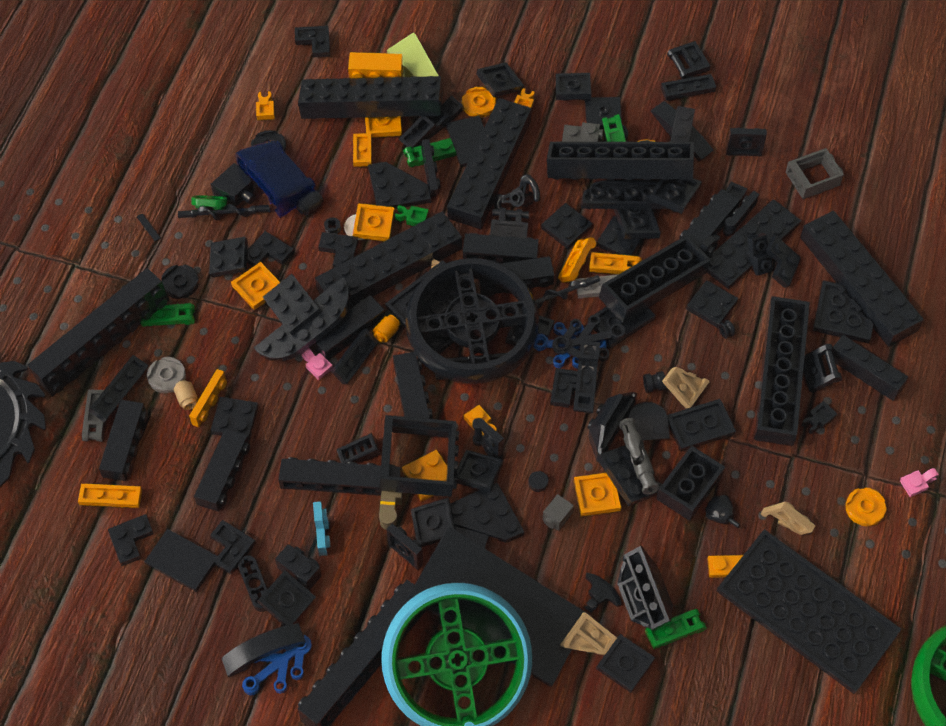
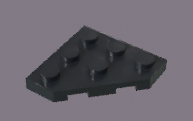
M387 162L368 165L377 206L394 207V209H397L398 206L410 207L431 203L426 183Z
M823 280L813 331L838 337L844 335L851 340L869 343L873 323L863 315L862 309L854 299L847 295L846 289L842 284Z
M498 483L493 485L491 492L479 490L451 503L454 522L457 527L489 535L504 543L524 535V530Z

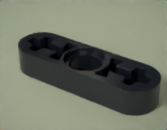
M248 555L243 556L238 562V568L253 607L259 612H265L267 610L257 602L259 600L257 594L261 592V595H263L267 591V587L255 558ZM245 563L250 564L252 574L248 573ZM258 579L261 583L257 588H251L249 586L251 580Z

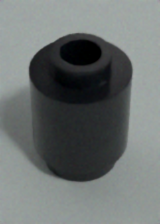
M316 190L310 191L297 201L296 209L301 215L308 216L321 207V204L324 202L323 197Z

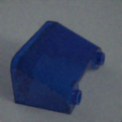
M269 140L241 149L235 153L237 165L247 176L250 175L266 193L269 202L277 206L275 212L280 218L296 208L297 201L310 191H315L314 181L310 177L307 178L283 151L279 141Z

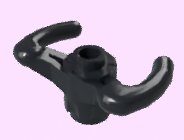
M525 174L521 177L520 185L507 195L497 194L494 197L495 209H500L502 203H511L515 207H528L533 201H540V190L535 179L531 175ZM529 184L532 188L533 193L529 191ZM505 217V221H511V217Z

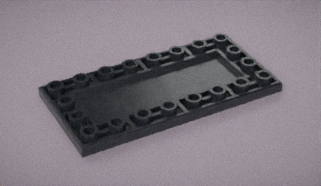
M449 526L407 597L412 599L426 589L447 583L474 584L498 594L516 610L527 629L532 648L531 675L549 687L553 686L572 650L564 648L560 644L582 613L586 612ZM458 599L462 627L469 628L478 633L485 643L512 638L503 620L491 609L474 601ZM438 603L426 608L440 617ZM453 610L447 611L444 615L445 620L453 621L456 618V612ZM497 646L494 652L503 656L505 647ZM516 660L510 661L511 663L516 665Z

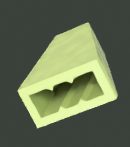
M415 33L410 34L387 49V54H402L404 77L438 76Z

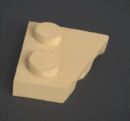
M674 367L662 382L685 408H691L710 381L705 378L696 377L691 372L687 373L681 368Z
M788 502L765 507L761 512V515L764 517L772 515L778 518V524L791 529L799 535L811 533L815 527L807 516L800 514Z
M583 612L560 646L605 655L617 637L587 613Z

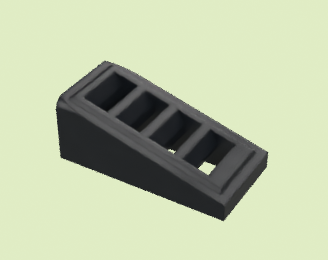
M372 433L336 449L341 463H358L382 454L378 441ZM354 449H356L357 455H354ZM345 452H349L350 458L347 459Z

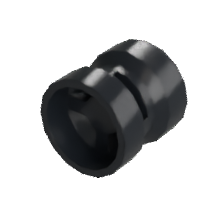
M663 371L656 372L653 375L650 373L643 374V384L646 393H651L657 389L660 391L666 390L667 387L662 382L665 378Z

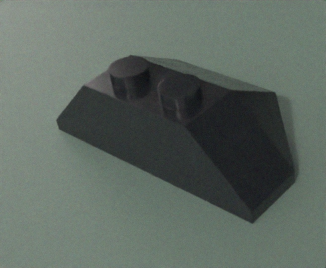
M636 392L622 393L607 398L604 404L601 403L598 407L597 417L590 420L587 427L589 429L588 438L597 462H599L597 460L599 454L607 452L619 432L618 424L627 418L637 399Z
M639 546L624 554L617 584L631 621L651 630L671 622L673 604L657 565L643 546Z

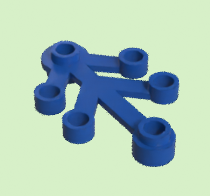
M557 322L554 324L553 331L556 335L564 336L567 329L563 323ZM575 323V324L573 325V327H578V326H579V324H577V323ZM583 324L581 330L575 332L574 335L579 336L584 329ZM538 334L533 347L538 351L552 348L554 340H548L544 334ZM605 340L598 341L600 342V348L607 347ZM560 344L558 347H559V348H564L565 345H564V344ZM575 346L574 348L579 350L580 346ZM568 353L556 355L553 358V365L556 368H562L565 360L571 355ZM573 357L572 366L578 369V364L575 361H579V359Z
M304 635L306 643L303 647H295L283 654L273 653L254 662L264 661L272 663L254 677L249 676L244 679L242 683L244 692L247 695L257 694L260 690V683L278 670L274 689L279 694L284 693L287 690L288 661L294 656L295 666L290 671L291 676L294 680L302 679L304 676L302 669L304 655L311 650L312 646L309 637ZM296 670L301 671V674L298 676H295L293 673ZM248 682H254L252 687H247ZM278 684H284L282 689H277Z

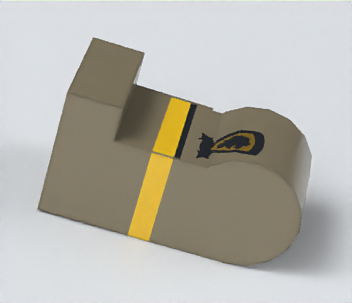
M382 491L379 519L381 527L385 530L391 524L397 525L396 504L402 505L403 499L400 492Z

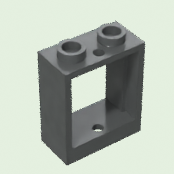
M827 148L789 161L785 172L802 199L840 186L844 176L842 168L837 165L834 156L829 153ZM822 164L830 178L810 184L802 170Z

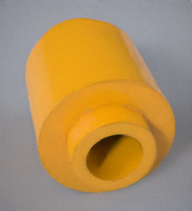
M393 315L385 316L373 329V336L379 342H388L399 330V320Z

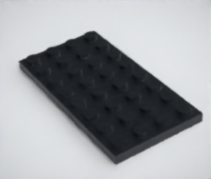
M765 529L716 590V592L853 694L857 692L901 631L900 627Z

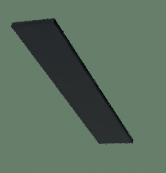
M143 214L138 215V220L154 241L160 239V236Z

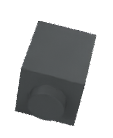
M557 494L543 511L542 520L549 528H555L559 531L573 514L574 505Z

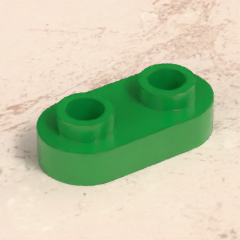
M195 195L191 197V204L195 205L197 209L201 206L213 207L214 210H222L224 206H227V197Z

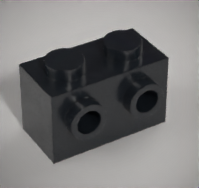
M288 544L275 558L277 568L280 571L286 570L308 590L322 577L319 563L313 558L308 559L305 557L304 552L296 546L293 548Z

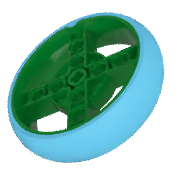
M468 583L437 585L424 590L410 599L398 611L390 623L382 648V672L387 689L398 708L420 726H493L497 724L519 703L528 685L532 669L530 638L516 610L493 591ZM458 599L474 601L491 609L503 620L512 638L485 643L478 633L469 628L462 627ZM438 603L442 630L431 639L426 653L398 658L401 639L408 625L424 609ZM449 610L456 612V618L453 621H446L444 618L445 613ZM451 632H458L460 635L459 640L455 643L448 641V635ZM497 646L505 647V653L501 657L494 655V650ZM478 649L483 650L484 657L481 660H474V651ZM456 653H459L460 657L463 656L459 664L451 661V659L455 658ZM434 657L442 659L441 665L437 668L430 665V661ZM516 660L513 678L506 692L490 708L476 714L472 687L482 680L489 664ZM411 661H418L421 664L418 671H411L408 668ZM429 675L437 685L452 691L456 718L439 716L421 707L407 692L402 679ZM458 675L466 676L464 685H457L455 683V678ZM463 696L470 699V703L466 707H461L458 704L459 699Z

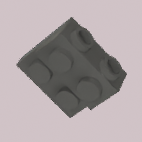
M582 122V127L564 125L562 142H598V140H602L603 130L600 129V124Z

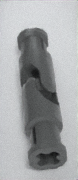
M626 418L620 421L618 426L623 431V440L626 448L631 453V461L637 478L642 483L643 494H653L660 488L654 478V469L647 451L644 449L641 434L637 432L635 419Z

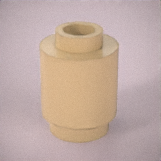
M179 381L173 389L180 407H183L184 410H191L198 401L194 387L189 381Z

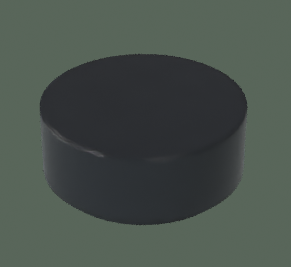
M541 471L533 472L528 480L530 489L535 492L544 491L548 486V476Z

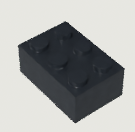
M691 445L659 488L656 500L691 521L722 478L725 466Z

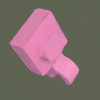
M310 348L301 355L308 362L306 369L318 380L333 369V365L323 355L319 353L315 356Z
M935 468L928 470L923 475L918 470L902 477L900 482L909 497L928 490L929 486L927 483L935 481L937 479L936 476L939 474Z

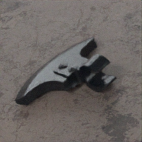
M586 573L585 578L592 586L588 592L592 598L586 603L587 606H585L590 613L604 601H610L616 607L622 605L616 590L607 581L597 575Z

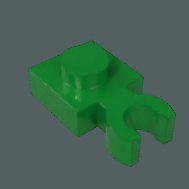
M398 206L397 210L402 214L395 213V220H406L407 225L415 226L427 219L429 209L411 206L410 210H408L404 206Z

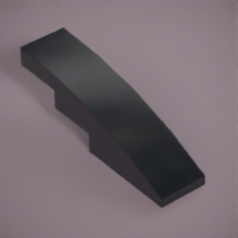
M451 95L442 104L441 116H421L399 140L406 147L414 148L420 146L422 140L430 139L442 130L446 123L451 122L465 109L464 106Z
M663 101L653 108L651 113L671 137L677 110ZM692 126L689 142H694V156L698 161H701L714 149Z

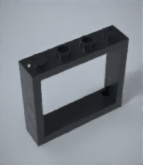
M385 415L379 491L452 497L453 489H457V477H454V473H457L458 461H455V457H458L459 445H455V441L459 440V431H456V421ZM392 433L448 437L446 481L389 476Z

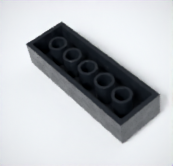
M686 235L603 283L599 298L624 323L706 274L711 259Z

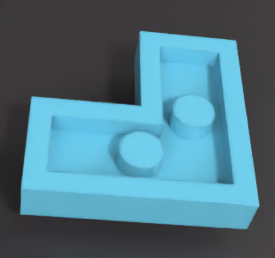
M313 502L319 556L327 555V548H330V536H326L325 529H329L327 510L322 508L321 502Z

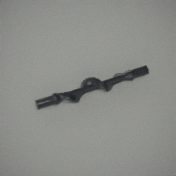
M228 204L223 210H210L205 206H201L197 210L178 211V218L212 215L215 220H220L222 214L238 213L243 217H248L251 214L270 212L269 205H252L249 208H236L234 205Z
M599 275L581 281H571L568 288L560 291L546 290L543 297L536 300L538 309L549 299L560 296L563 300L568 299L569 292L579 288H587L592 284L600 282Z

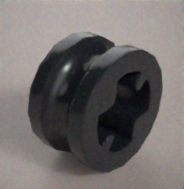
M335 217L326 219L324 222L325 232L339 234L341 231L340 221ZM330 225H336L335 228H329Z
M730 320L718 324L719 332L724 339L729 338V335H735V329Z

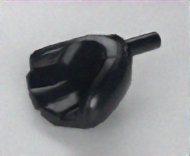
M727 495L715 496L709 501L706 506V517L720 524L731 523L735 527L740 528L741 524L733 519L734 507Z

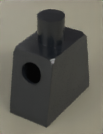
M233 163L210 184L214 196L227 197V202L234 206H238L243 201L252 204L256 199V195L252 193L254 191L252 180L236 163Z

